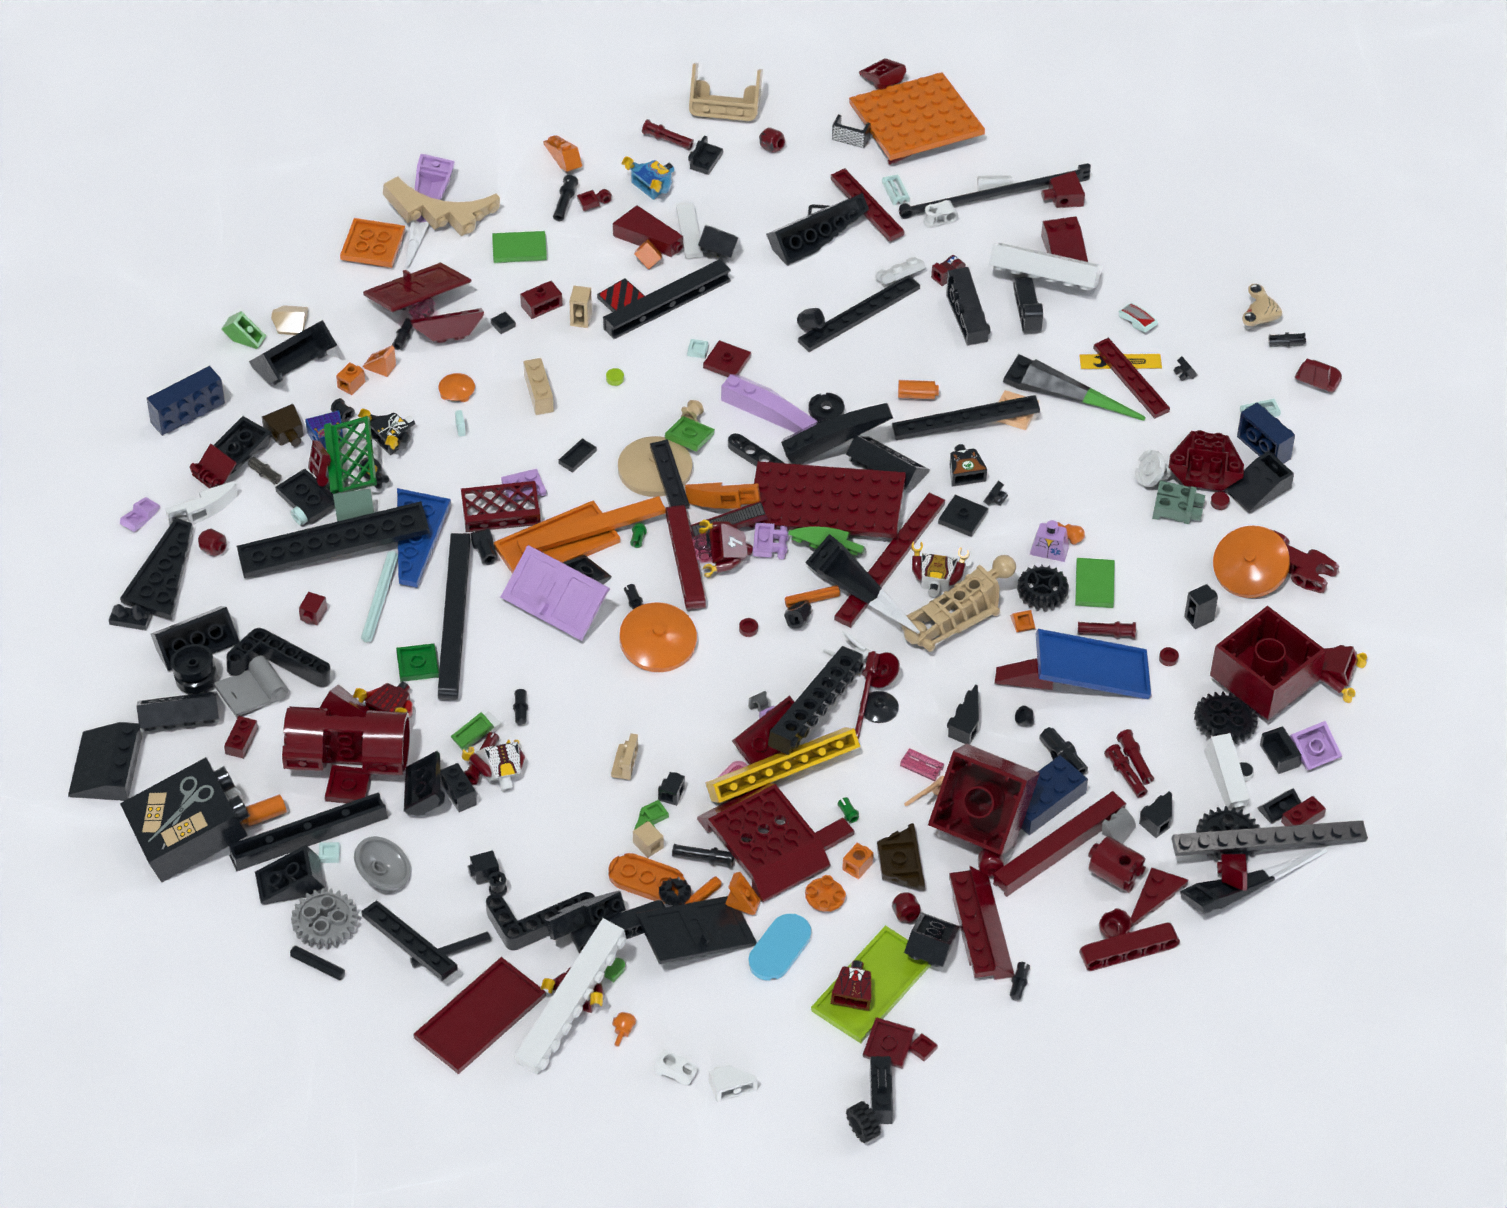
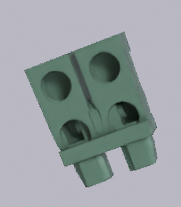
M1160 480L1152 519L1159 520L1160 517H1165L1177 522L1184 521V524H1189L1190 519L1201 521L1203 509L1193 507V505L1203 507L1206 495L1196 493L1197 487L1191 486L1189 488L1184 485Z

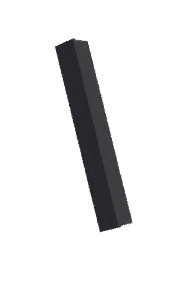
M722 258L603 316V330L613 339H616L731 282V279L728 277L731 269L723 262Z
M379 792L229 844V856L236 872L289 854L304 845L311 846L388 819L386 806L383 804Z

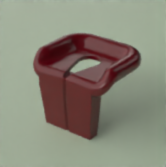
M1307 358L1299 367L1294 378L1333 393L1342 380V374L1333 366Z

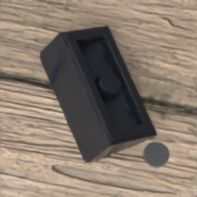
M1292 788L1257 808L1270 823H1273L1282 818L1285 812L1300 804L1301 800L1295 789Z

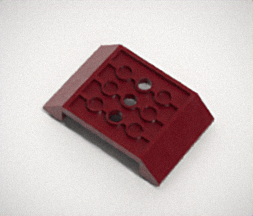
M769 783L738 795L697 817V820L708 833L713 830L752 879V888L762 902L820 873L831 865L820 838L774 783ZM782 820L786 823L783 825H779L776 823V821ZM767 829L769 832L764 834L760 833L759 830ZM746 837L752 839V841L743 842L742 839Z

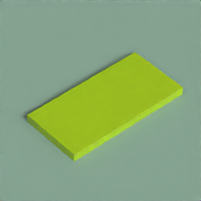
M885 925L854 959L862 961L864 963L863 970L871 972V1003L869 1011L830 1004L832 990L836 983L835 980L811 1006V1012L861 1044L870 1034L875 1018L884 1019L931 965L925 960H915L910 958L908 954H905L904 951L908 939Z

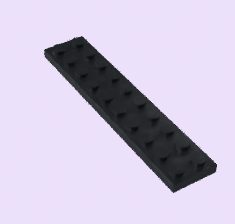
M420 501L237 545L236 547L244 578H249L430 534L423 505Z

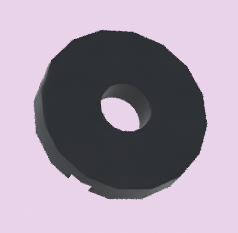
M826 392V394L821 395L819 393L809 401L808 412L813 419L819 422L844 414L845 405L842 398L836 394ZM829 406L830 409H824L822 407Z

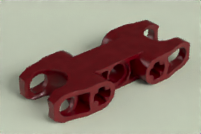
M1272 530L1283 539L1288 548L1290 557L1288 573L1291 574L1292 582L1306 590L1324 593L1327 590L1328 582L1319 574H1325L1330 577L1336 576L1340 566L1318 550L1311 549L1308 553H1305L1290 546V541L1284 534Z

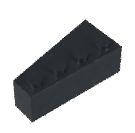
M969 267L948 270L946 297L966 345L988 342V334L991 333L990 326L986 322Z

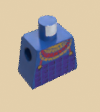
M335 411L305 419L306 432L311 440L320 441L326 449L324 424H340V412ZM341 429L339 433L340 437L343 438V430Z

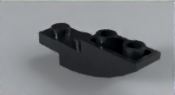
M615 891L559 910L557 915L545 921L550 939L557 940L586 925L593 926L601 922L603 918L608 919L626 909L621 891Z

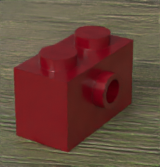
M552 280L520 294L521 307L531 319L563 306L562 293Z

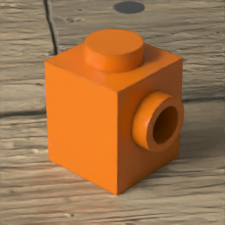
M349 362L336 375L337 388L353 395L365 383L364 369Z

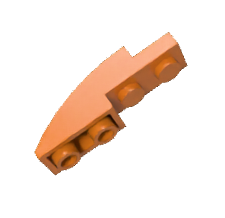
M722 482L685 485L688 502L697 506L737 509L741 508V505L761 501L758 483L723 486Z

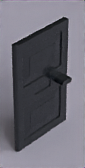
M728 896L635 914L659 964L755 946L757 942L742 912L725 904Z

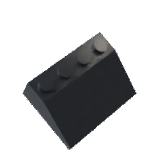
M117 722L83 731L68 797L118 801L129 799L142 740L139 723Z

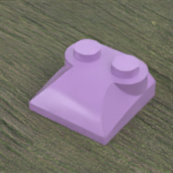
M1326 721L1290 735V738L1302 755L1301 761L1307 771L1342 757Z

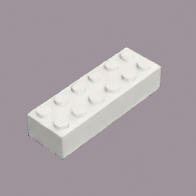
M1001 242L993 244L989 265H992L995 270L1003 271L1010 269V273L1018 275L1028 273V277L1031 278L1045 277V281L1053 283L1059 280L1063 281L1062 285L1073 287L1076 284L1080 285V289L1089 291L1098 286L1102 265Z

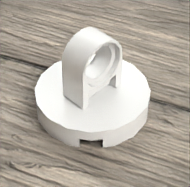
M1156 450L1143 452L1138 459L1140 461L1139 468H1135L1137 482L1146 487H1153L1160 480L1166 481L1172 475V471L1165 463L1163 454Z

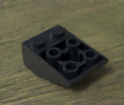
M1268 451L1256 458L1244 469L1243 478L1227 487L1225 491L1250 513L1291 489L1294 473L1274 454Z

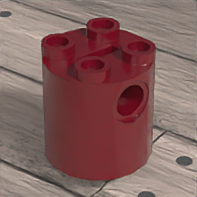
M1110 836L1104 838L1100 844L1095 843L1088 854V857L1091 858L1088 870L1091 873L1128 893L1132 891L1136 878L1141 877L1146 869L1143 866L1146 858L1142 854Z

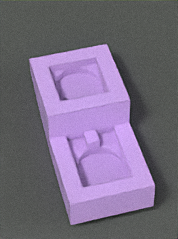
M145 497L133 504L131 512L120 518V524L135 532L160 509V505Z

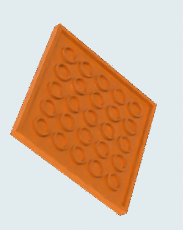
M943 72L888 86L885 89L873 90L849 97V104L864 125L867 122L871 123L870 133L890 161L985 134L983 125Z

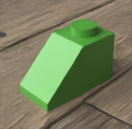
M242 311L230 316L221 328L233 342L255 349L259 348L266 337Z

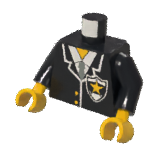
M362 408L358 417L368 416L370 418L372 438L390 456L399 449L407 448L411 440L410 427L415 425L412 416L409 415L402 419L394 412L388 415L376 416L367 409Z

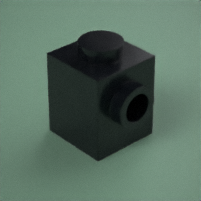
M491 850L470 856V865L467 868L470 877H474L476 884L488 881L491 873L499 871V864L494 851Z

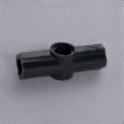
M1048 727L1043 730L1039 739L1050 751L1052 759L1054 760L1061 755L1084 775L1088 771V767L1077 755L1074 745L1070 741L1065 742L1054 728Z

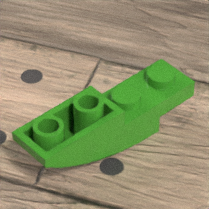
M804 527L788 532V535L792 536L791 540L799 543L805 540L810 542L809 546L815 549L819 547L829 534L848 548L851 554L856 556L858 552L863 554L865 546L848 540L849 532L839 529Z

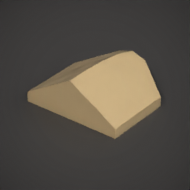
M284 305L274 309L271 319L277 333L296 335L303 331L308 307Z

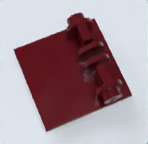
M210 443L199 463H192L189 469H191L192 476L210 489L225 484L237 463Z

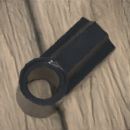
M490 529L470 533L473 548L477 549L482 564H494L498 560V556L493 545Z

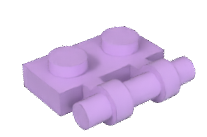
M755 523L753 556L772 558V552H777L778 559H784L788 549L786 541L789 538L787 527L781 526L780 530H774V524ZM773 539H778L779 543H773Z

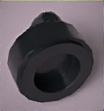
M1025 705L1019 707L1015 713L1016 723L1022 726H1032L1034 724L1033 710Z

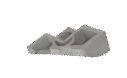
M1122 808L1116 814L1111 815L1110 821H1103L1102 835L1110 836L1123 844L1136 828L1135 820L1127 809Z

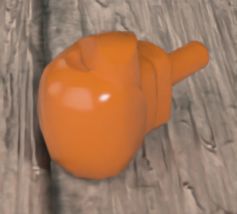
M1057 522L1058 526L1067 529V536L1071 544H1077L1085 538V531L1081 526L1071 524L1064 526Z
M620 1012L617 1017L613 1018L612 1025L616 1027L614 1032L618 1034L615 1046L619 1047L623 1036L628 1037L633 1026L636 1024V1018L633 1014Z

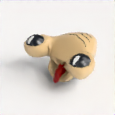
M1251 284L1248 287V293L1256 301L1243 314L1242 321L1245 325L1255 326L1261 323H1269L1282 316L1283 313L1280 306L1267 295L1261 285Z

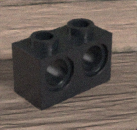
M459 763L440 770L441 785L458 812L477 805L476 790Z

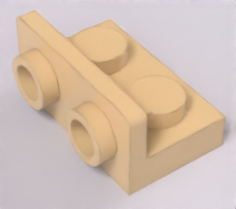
M630 733L629 740L625 741L624 744H619L611 777L631 779L638 753V734Z

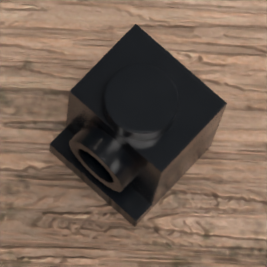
M670 772L667 779L664 778L661 786L658 787V800L677 806L685 789V776L677 772Z

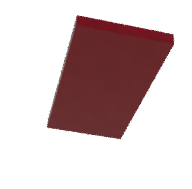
M500 957L413 1034L414 1039L459 1075L546 997V991L544 989L541 990L540 986L503 957Z

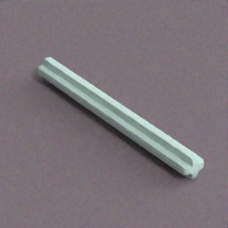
M395 551L387 553L365 622L361 639L366 643L372 641L398 559V554Z

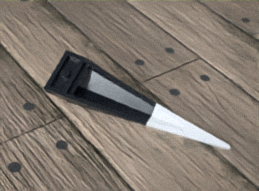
M829 534L805 562L824 579L920 634L915 625L857 559L832 535Z
M1327 847L1281 864L1247 873V891L1240 890L1222 882V879L1196 883L1180 891L1181 898L1202 913L1210 912L1213 909H1222L1326 853Z

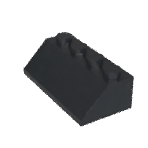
M858 435L854 437L846 455L851 457L852 462L858 465L861 463L866 465L867 470L906 472L904 490L907 488L914 489L930 471L929 468L870 436Z
M226 606L217 607L150 633L156 651L167 671L172 670L170 663L172 655L183 646L201 644L208 647L213 654L240 642Z
M216 691L137 701L136 705L140 729L144 728V731L156 730L158 726H164V729L175 728L176 724L182 723L184 726L196 725L195 722L197 721L209 724L214 723L215 719H219Z

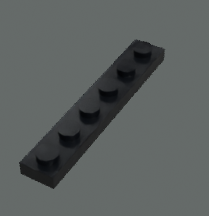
M376 900L361 911L364 919L440 980L443 981L458 970L457 964L379 901Z

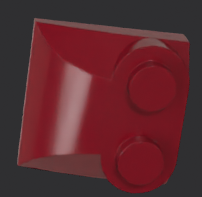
M884 58L859 71V75L874 82L876 89H885L888 86L901 83L905 78L904 75L907 70L904 64Z

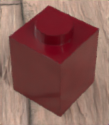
M308 592L299 607L300 620L318 626L327 610L326 597Z

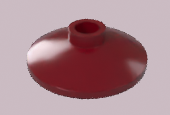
M889 652L880 654L876 670L878 675L871 680L870 686L883 688L894 681L900 668L899 660L894 654Z

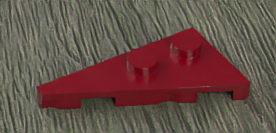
M1151 867L1131 915V927L1139 924L1148 913L1156 911L1166 900L1173 898L1175 893L1182 887L1186 888L1188 879Z

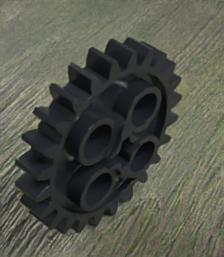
M1222 691L1221 695L1217 692H1214L1213 696L1208 693L1206 698L1202 697L1201 701L1197 702L1194 720L1197 721L1196 726H1201L1200 732L1206 731V737L1230 733L1232 740L1238 744L1239 739L1245 742L1246 738L1250 739L1251 734L1255 733L1258 715H1255L1256 711L1251 709L1250 706L1237 696L1233 697L1232 692L1229 695H1225V692Z
M1225 806L1224 810L1217 807L1216 812L1210 809L1209 815L1204 813L1203 819H1199L1196 833L1259 828L1260 825L1255 824V818L1249 819L1250 813L1243 815V809L1236 812L1235 807L1232 810H1228V807ZM1258 850L1207 854V857L1214 855V861H1216L1218 858H1221V854H1246L1247 861L1248 856L1253 857L1254 852Z

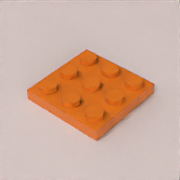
M354 218L340 253V260L392 268L406 231L405 226Z

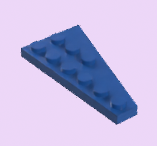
M397 488V507L421 501L430 534L398 541L399 584L417 588L450 508L451 499Z

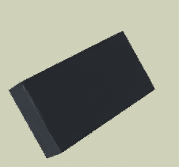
M582 438L558 460L559 465L573 473L597 451V447Z

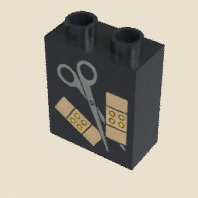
M207 757L120 803L149 865L161 882L227 848L229 844L238 842L248 836L241 821L250 817V814L239 795L232 799L228 797L226 792L235 787L225 766L214 770Z

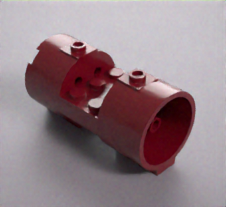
M289 706L287 708L283 727V769L323 771L328 763L362 765L363 773L403 775V772L406 771L410 745L409 713L368 710L364 718L359 716H331L330 709L322 707Z

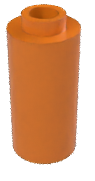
M898 381V398L935 399V396L939 395V385H935V381Z
M279 794L246 806L250 817L243 820L242 823L250 827L287 813L281 795Z

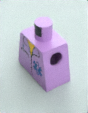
M1054 520L1048 521L1047 524L1040 523L1033 540L1030 555L1065 562L1069 549L1067 529L1058 526V523Z

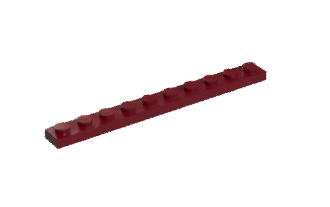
M929 492L897 533V538L890 542L868 571L881 588L911 550L912 543L914 542L915 545L943 508L945 499ZM850 595L835 614L834 620L851 628L868 604Z

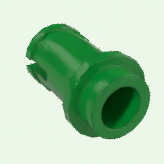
M637 523L632 528L633 535L630 541L631 546L636 541L635 548L642 546L643 537L647 533L645 525Z
M848 797L842 798L846 805L840 799L837 805L845 815L844 819L849 823L856 822L859 819V811L854 809Z

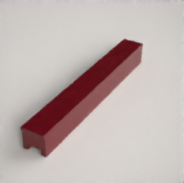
M1114 791L1110 792L994 872L993 885L995 887L999 886L1004 891V895L1008 897L1100 833L1103 821H1110L1111 815L1125 808L1127 803Z

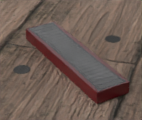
M762 501L707 520L710 524L728 521L739 529L768 518ZM700 522L690 525L696 543L706 540V534L699 533V528H706L705 526H699Z

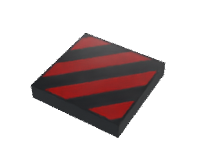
M624 278L598 293L597 299L614 312L645 295Z

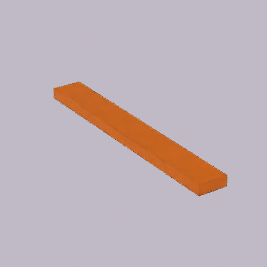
M660 496L518 538L517 544L522 555L528 545L539 551H544L666 514V509Z

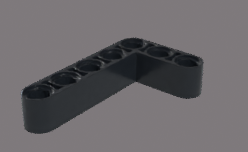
M263 628L253 629L226 655L227 672L233 676H238L247 670L251 660L255 657L265 656L267 660L316 686L325 687L330 683L331 666L328 662Z
M583 892L517 921L504 898L499 894H491L486 899V913L506 948L518 950L549 936L545 920L557 915L559 910L593 898L595 895L591 892Z

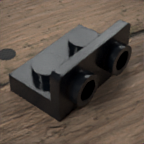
M704 135L701 141L697 142L694 151H691L689 154L690 169L709 175L723 155V148L708 144V136Z

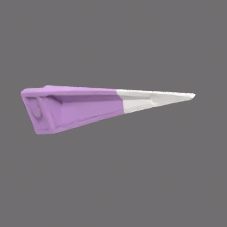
M420 154L414 190L428 197L441 200L450 182L455 161ZM422 215L417 220L411 221L406 268H409L429 226V223Z

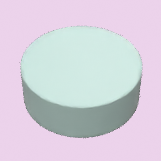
M296 506L291 510V516L296 523L302 526L308 522L306 515L299 507Z

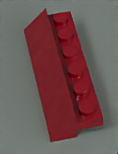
M969 866L968 871L949 873L953 903L974 978L993 976L994 980L1015 976L989 876Z

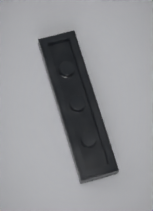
M668 439L650 443V449L669 507L685 505V508L688 509L690 505Z

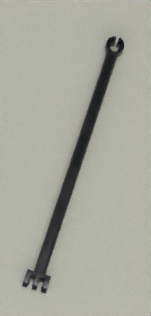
M1089 163L1078 165V170H1073L1076 172L1080 182L1090 179L1091 165ZM1073 171L913 206L903 203L899 206L898 210L902 219H908L915 214L925 212L926 206L949 200L954 206L1049 185L1051 178Z

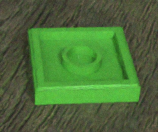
M682 416L665 433L664 438L697 452L714 435L715 429Z

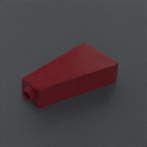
M638 205L613 222V236L621 240L641 246L648 239L661 254L669 257L674 256L683 249V235Z

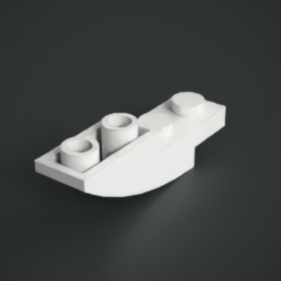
M233 481L200 491V498L165 508L169 526L175 518L184 521L188 520L193 525L217 514L238 496L236 482Z

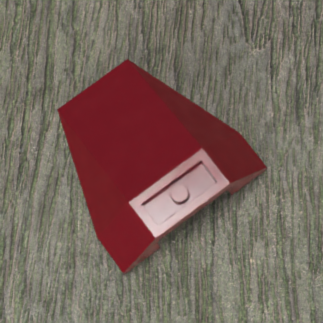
M1202 430L1191 431L1171 453L1168 468L1184 486L1223 491L1243 478L1244 474L1243 461L1229 436L1222 433H1207Z

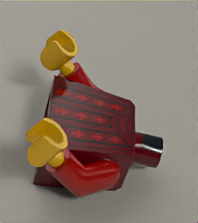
M401 681L397 687L390 683H385L382 687L371 691L356 688L353 694V698H359L358 701L360 703L365 701L366 707L371 711L409 713L410 718L413 715V703L410 701V694L408 693L410 686L404 681Z

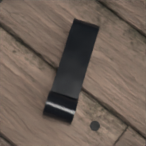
M1031 277L1014 278L1013 289L1023 333L1041 332L1043 306L1042 303L1037 301L1033 279Z

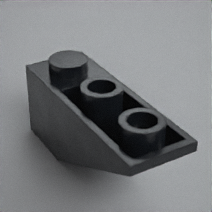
M976 684L972 690L967 691L963 704L960 703L958 705L954 718L951 717L947 723V728H949L948 737L963 744L970 745L978 733L979 705L978 685Z

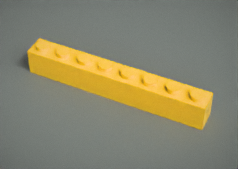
M844 727L799 745L789 755L783 752L707 781L705 784L711 801L721 803L860 747L855 729Z

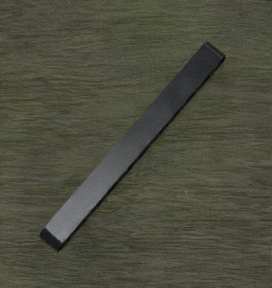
M451 533L438 679V700H458L470 533Z

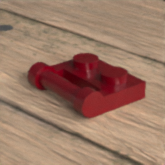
M312 440L308 469L315 475L318 485L325 486L328 483L326 471L327 466L330 465L331 457L320 441Z

